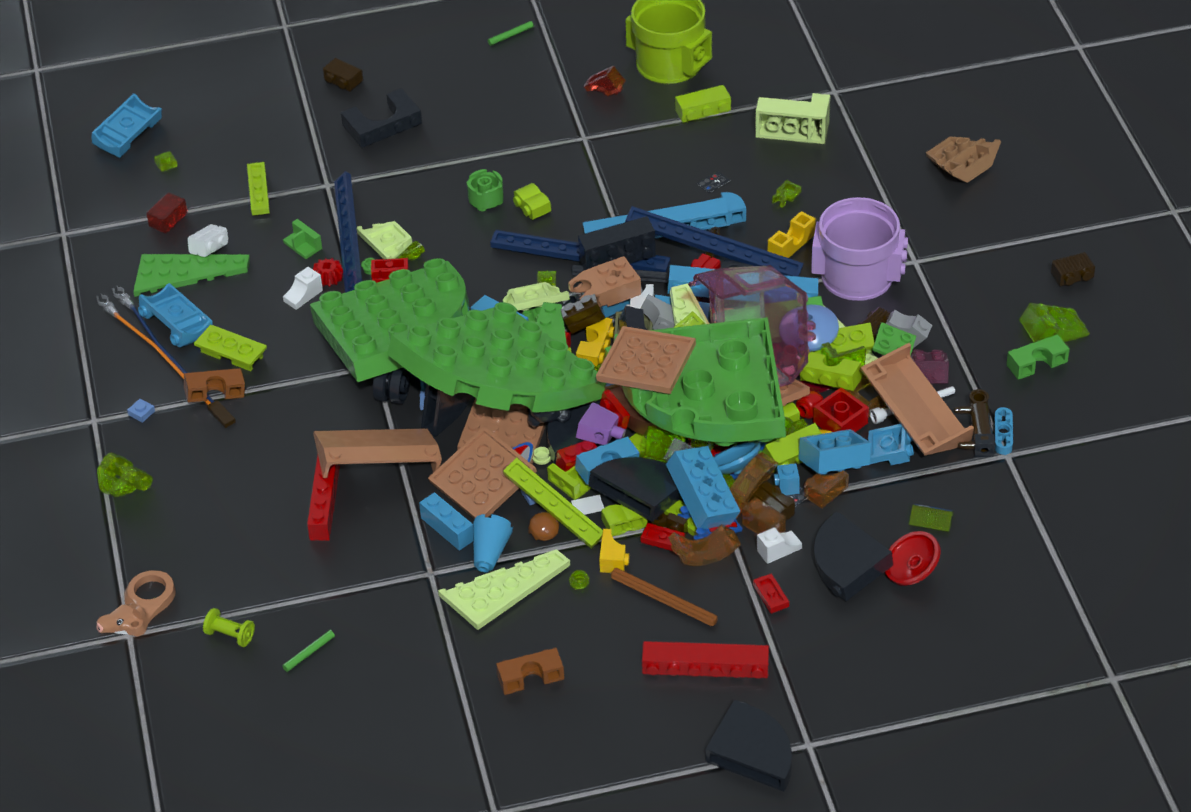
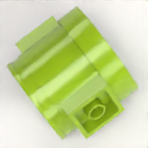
M637 0L634 3L631 15L625 21L626 46L636 50L637 69L645 78L657 83H680L694 77L701 67L712 59V31L705 29V7L701 0Z

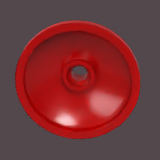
M923 531L911 532L902 536L889 549L892 551L894 565L885 573L892 582L898 585H912L922 581L932 573L939 561L940 545L933 535Z

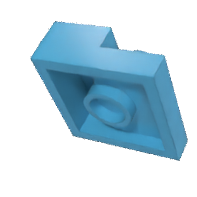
M901 424L869 431L868 441L871 443L870 464L888 460L891 465L909 462L910 456L914 455L913 447L910 444L913 439Z

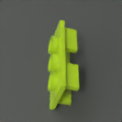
M871 322L839 328L837 337L830 345L821 350L810 352L826 355V361L835 360L834 355L849 353L851 357L872 353L874 339Z
M211 324L194 342V346L199 347L201 353L220 359L222 356L231 359L233 365L249 371L253 369L252 365L257 359L263 358L262 353L267 348V345Z

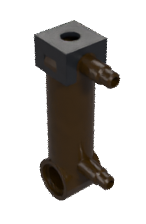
M976 389L970 393L969 406L954 408V413L970 414L971 423L974 427V441L959 442L958 448L973 449L974 457H994L995 438L991 427L988 404L989 395L982 389Z

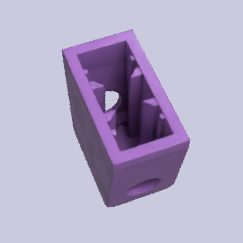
M592 402L578 424L576 438L606 445L612 437L617 439L624 438L626 429L617 426L619 420L617 414Z

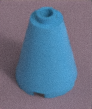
M485 514L476 516L474 519V566L480 572L493 570L513 532V527H510L511 523L507 519L497 515H492L491 518L485 517Z

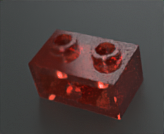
M168 192L146 213L149 226L167 233L188 213L186 201Z

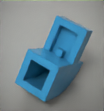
M721 193V198L726 200L730 224L745 222L746 206L742 198L734 193Z

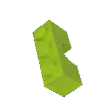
M808 352L799 364L801 380L837 388L842 387L846 390L854 391L863 377L861 362L843 359L836 366H827L826 355Z

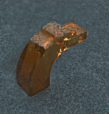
M763 452L757 454L746 465L730 488L741 511L736 518L740 517L754 492L764 481L770 478L778 464L777 461Z
M722 524L710 535L698 540L686 539L675 532L668 537L672 544V550L679 555L683 564L690 566H702L717 562L730 555L741 545L734 530Z

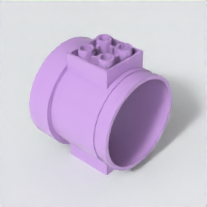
M848 198L830 205L822 213L820 222L816 223L812 245V274H821L823 284L834 295L855 301L876 298L889 289L892 281L900 282L901 274L905 275L906 264L903 262L907 261V251L904 248L907 249L908 237H905V230L900 229V222L896 213L886 204L869 198Z

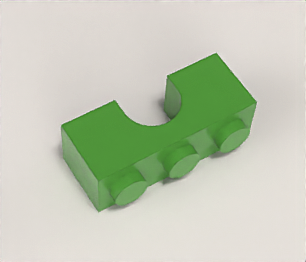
M1057 334L1009 351L1007 366L1019 380L1035 374L1036 361H1044L1051 368L1067 363L1069 348Z

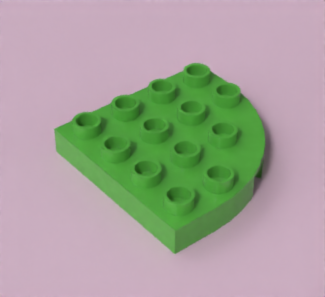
M440 258L431 259L424 263V268L413 272L407 269L396 270L389 275L390 279L378 283L373 280L361 281L354 286L355 290L343 294L338 291L326 292L319 297L320 301L310 304L314 324L357 382L403 367L387 355L391 335L408 331L413 325L426 326L437 323L443 317L456 318L467 314L469 311V301L464 280L448 260L445 261Z
M505 302L496 303L495 307L482 311L469 310L466 315L456 318L443 317L434 324L426 326L413 325L408 331L391 335L387 354L417 378L448 395L454 396L457 393H468L476 398V404L507 411H509L511 404L525 405L532 412L564 410L601 399L606 387V383L597 381L596 374L598 371L594 369V364L591 361L575 356L568 350V345L565 342L552 339L542 332L540 324L534 321H527L517 313V308L514 305Z
M768 317L650 330L696 338V345L671 394L621 385L630 404L644 418L671 433L687 438L715 442L720 446H730L735 442L753 440L768 442L774 438L786 437L785 417Z

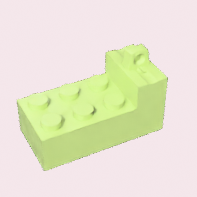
M813 93L811 102L759 97L756 108V137L825 144L829 126L830 95Z

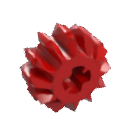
M325 257V260H318V263L314 264L313 270L321 275L322 287L326 285L330 287L332 284L337 285V282L342 281L343 267L339 260L334 261L333 258L328 260Z

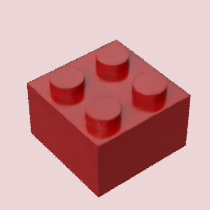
M841 387L814 406L813 423L823 430L832 432L849 429L857 432L868 424L869 407Z

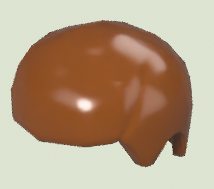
M540 512L531 518L528 533H531L535 540L548 541L558 534L559 523L550 513Z

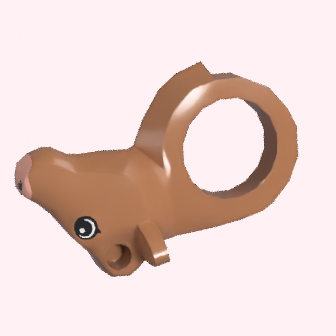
M153 570L142 572L135 576L125 590V605L119 606L108 615L99 617L96 629L100 633L143 635L149 622L173 601L176 590L172 578L165 572ZM148 582H159L166 587L162 595L154 599H142L136 595L137 589Z

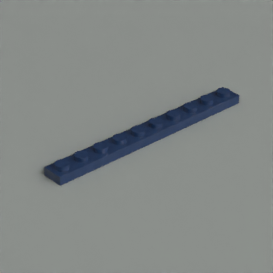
M345 171L334 181L346 293L355 290L354 286L362 281L351 174Z
M631 206L625 222L648 216L656 235L734 261L753 265L755 268L776 275L799 277L804 263Z
M495 230L490 242L492 248L580 261L579 243L500 230ZM656 255L655 257L637 261L630 265L635 270L667 272L671 261L670 257Z

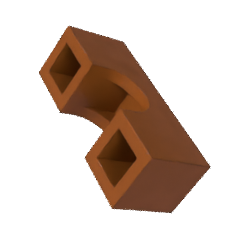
M241 368L184 373V391L187 402L206 401L207 392L210 390L221 391L225 399L243 398L245 382Z
M557 648L496 663L497 677L504 695L524 690L523 679L531 674L540 676L544 685L564 680V667Z

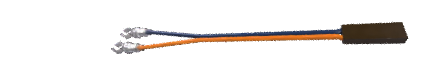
M117 287L118 291H123L121 295L115 294V289L112 288L114 297L119 298L122 305L134 311L153 341L123 319L115 305L108 300V296L101 293L102 299H107L105 303L99 302V297L96 296L98 305L103 306L106 313L119 319L152 345L184 379V373L187 372L158 342L137 311L131 297L124 293L122 287ZM207 394L205 402L207 409L225 428L236 423L235 418L218 400L214 401Z

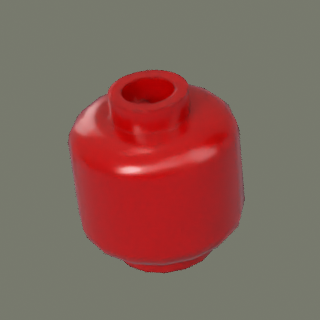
M810 391V394L797 400L796 407L800 412V416L806 419L814 418V406L821 402L823 397L815 391Z

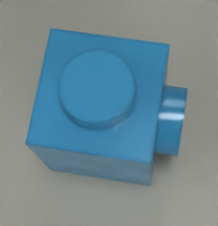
M796 463L778 465L777 474L773 475L774 484L780 488L784 495L799 494V473Z

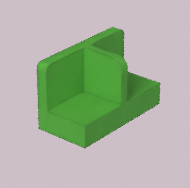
M299 219L292 222L293 233L283 239L284 244L305 259L322 249L321 236Z

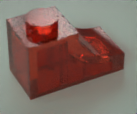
M613 65L590 76L583 87L587 92L596 90L605 93L607 96L616 95L622 91V86L626 80Z

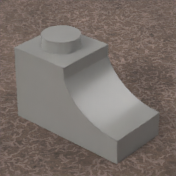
M648 294L640 309H643V313L651 320L652 328L657 330L675 327L672 306Z
M896 310L890 313L886 322L887 325L915 335L916 340L913 348L927 338L932 328V325L919 314L908 316Z

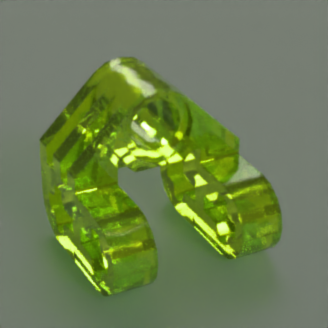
M108 453L97 468L100 490L114 497L132 493L136 489L141 491L147 490L153 481L151 475L133 467L131 461L115 453Z

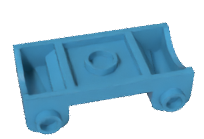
M136 94L131 95L92 132V144L120 158L130 149V143L148 126L152 128L162 118V108L149 107Z
M170 283L156 295H139V314L147 319L155 315L171 329V343L178 347L195 342L209 325L213 323L207 315Z

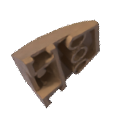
M948 137L927 151L926 156L948 174L968 183L992 166L1001 141L996 139L994 142H986L985 139L970 141V138Z

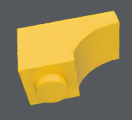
M603 529L599 561L600 572L612 573L614 568L625 571V565L629 566V553H626V545H621L614 540L611 529Z

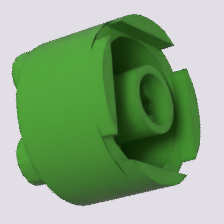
M487 169L473 172L469 176L467 190L468 200L471 205L477 207L479 211H486L503 203V181L498 172L493 171L491 173L487 172Z

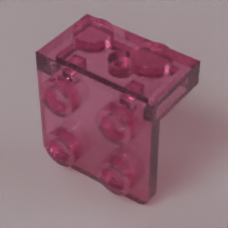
M919 349L913 350L911 353L912 360L930 383H948L949 360L947 353H943V350H932V352H924V350Z

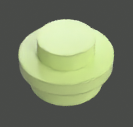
M537 447L534 450L533 462L539 465L550 462L549 450L546 447Z

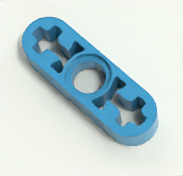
M1005 407L998 408L995 411L994 418L995 451L1001 455L1011 453L1013 447V414L1010 409ZM1000 429H1006V430H1008L1009 432H1007V433H1001V432H999L998 430H1000Z

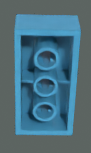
M709 447L685 449L673 453L666 466L696 527L708 529L731 525L741 511Z

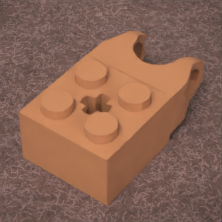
M624 256L582 271L568 282L570 292H585L580 297V300L586 295L595 294L601 306L607 305L609 307L641 295V278ZM578 281H581V282H582V283H581L580 285H578L577 287H573V285H574L576 282H578Z

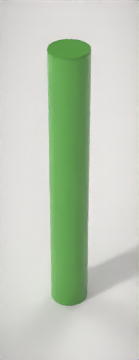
M532 21L488 39V43L493 45L533 28L534 25Z
M329 630L283 665L284 670L288 672L334 638L335 634L333 631Z

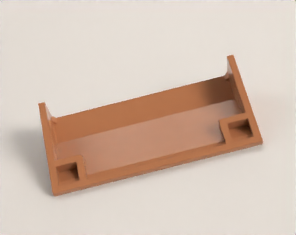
M910 343L861 367L863 374L924 456L955 449L958 447L959 442L972 440L974 427L971 425L964 429L910 356Z
M428 429L314 431L313 433L323 478H327L332 464L431 462L434 473L440 467L442 461L439 446Z

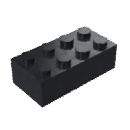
M648 216L578 235L579 257L584 271L623 256L630 264L656 256L655 230Z

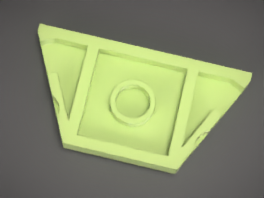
M395 221L373 224V228L362 229V226L356 227L357 234L383 259H395L412 244L411 236Z
M542 282L509 289L503 302L514 305L517 310L526 311L531 307H542L543 302L555 303L570 300L568 291L561 293L558 287Z

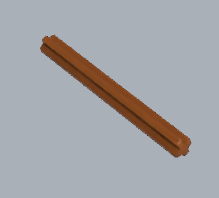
M614 568L611 573L612 579L710 626H714L717 622V615L619 568Z

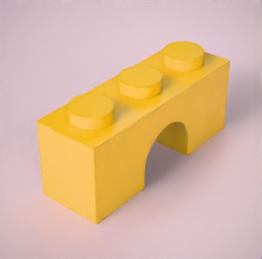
M801 211L790 220V228L787 234L778 231L768 239V252L789 258L814 236L816 219Z
M605 318L586 327L588 342L581 341L576 352L578 358L591 361L594 364V369L597 371L605 360V348L610 346V339L614 338L615 327H613V319Z

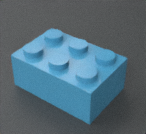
M851 429L800 437L799 460L818 474H827L830 471H844L847 468L858 469L870 464L871 443Z

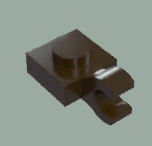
M662 513L658 517L660 520L655 519L652 522L653 525L683 532L685 536L688 533V519L673 513L668 515Z

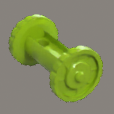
M216 608L211 609L207 613L203 624V632L205 634L211 635L218 631L235 637L238 640V645L241 647L249 644L255 630L253 621L247 620L243 624L221 617L220 610Z

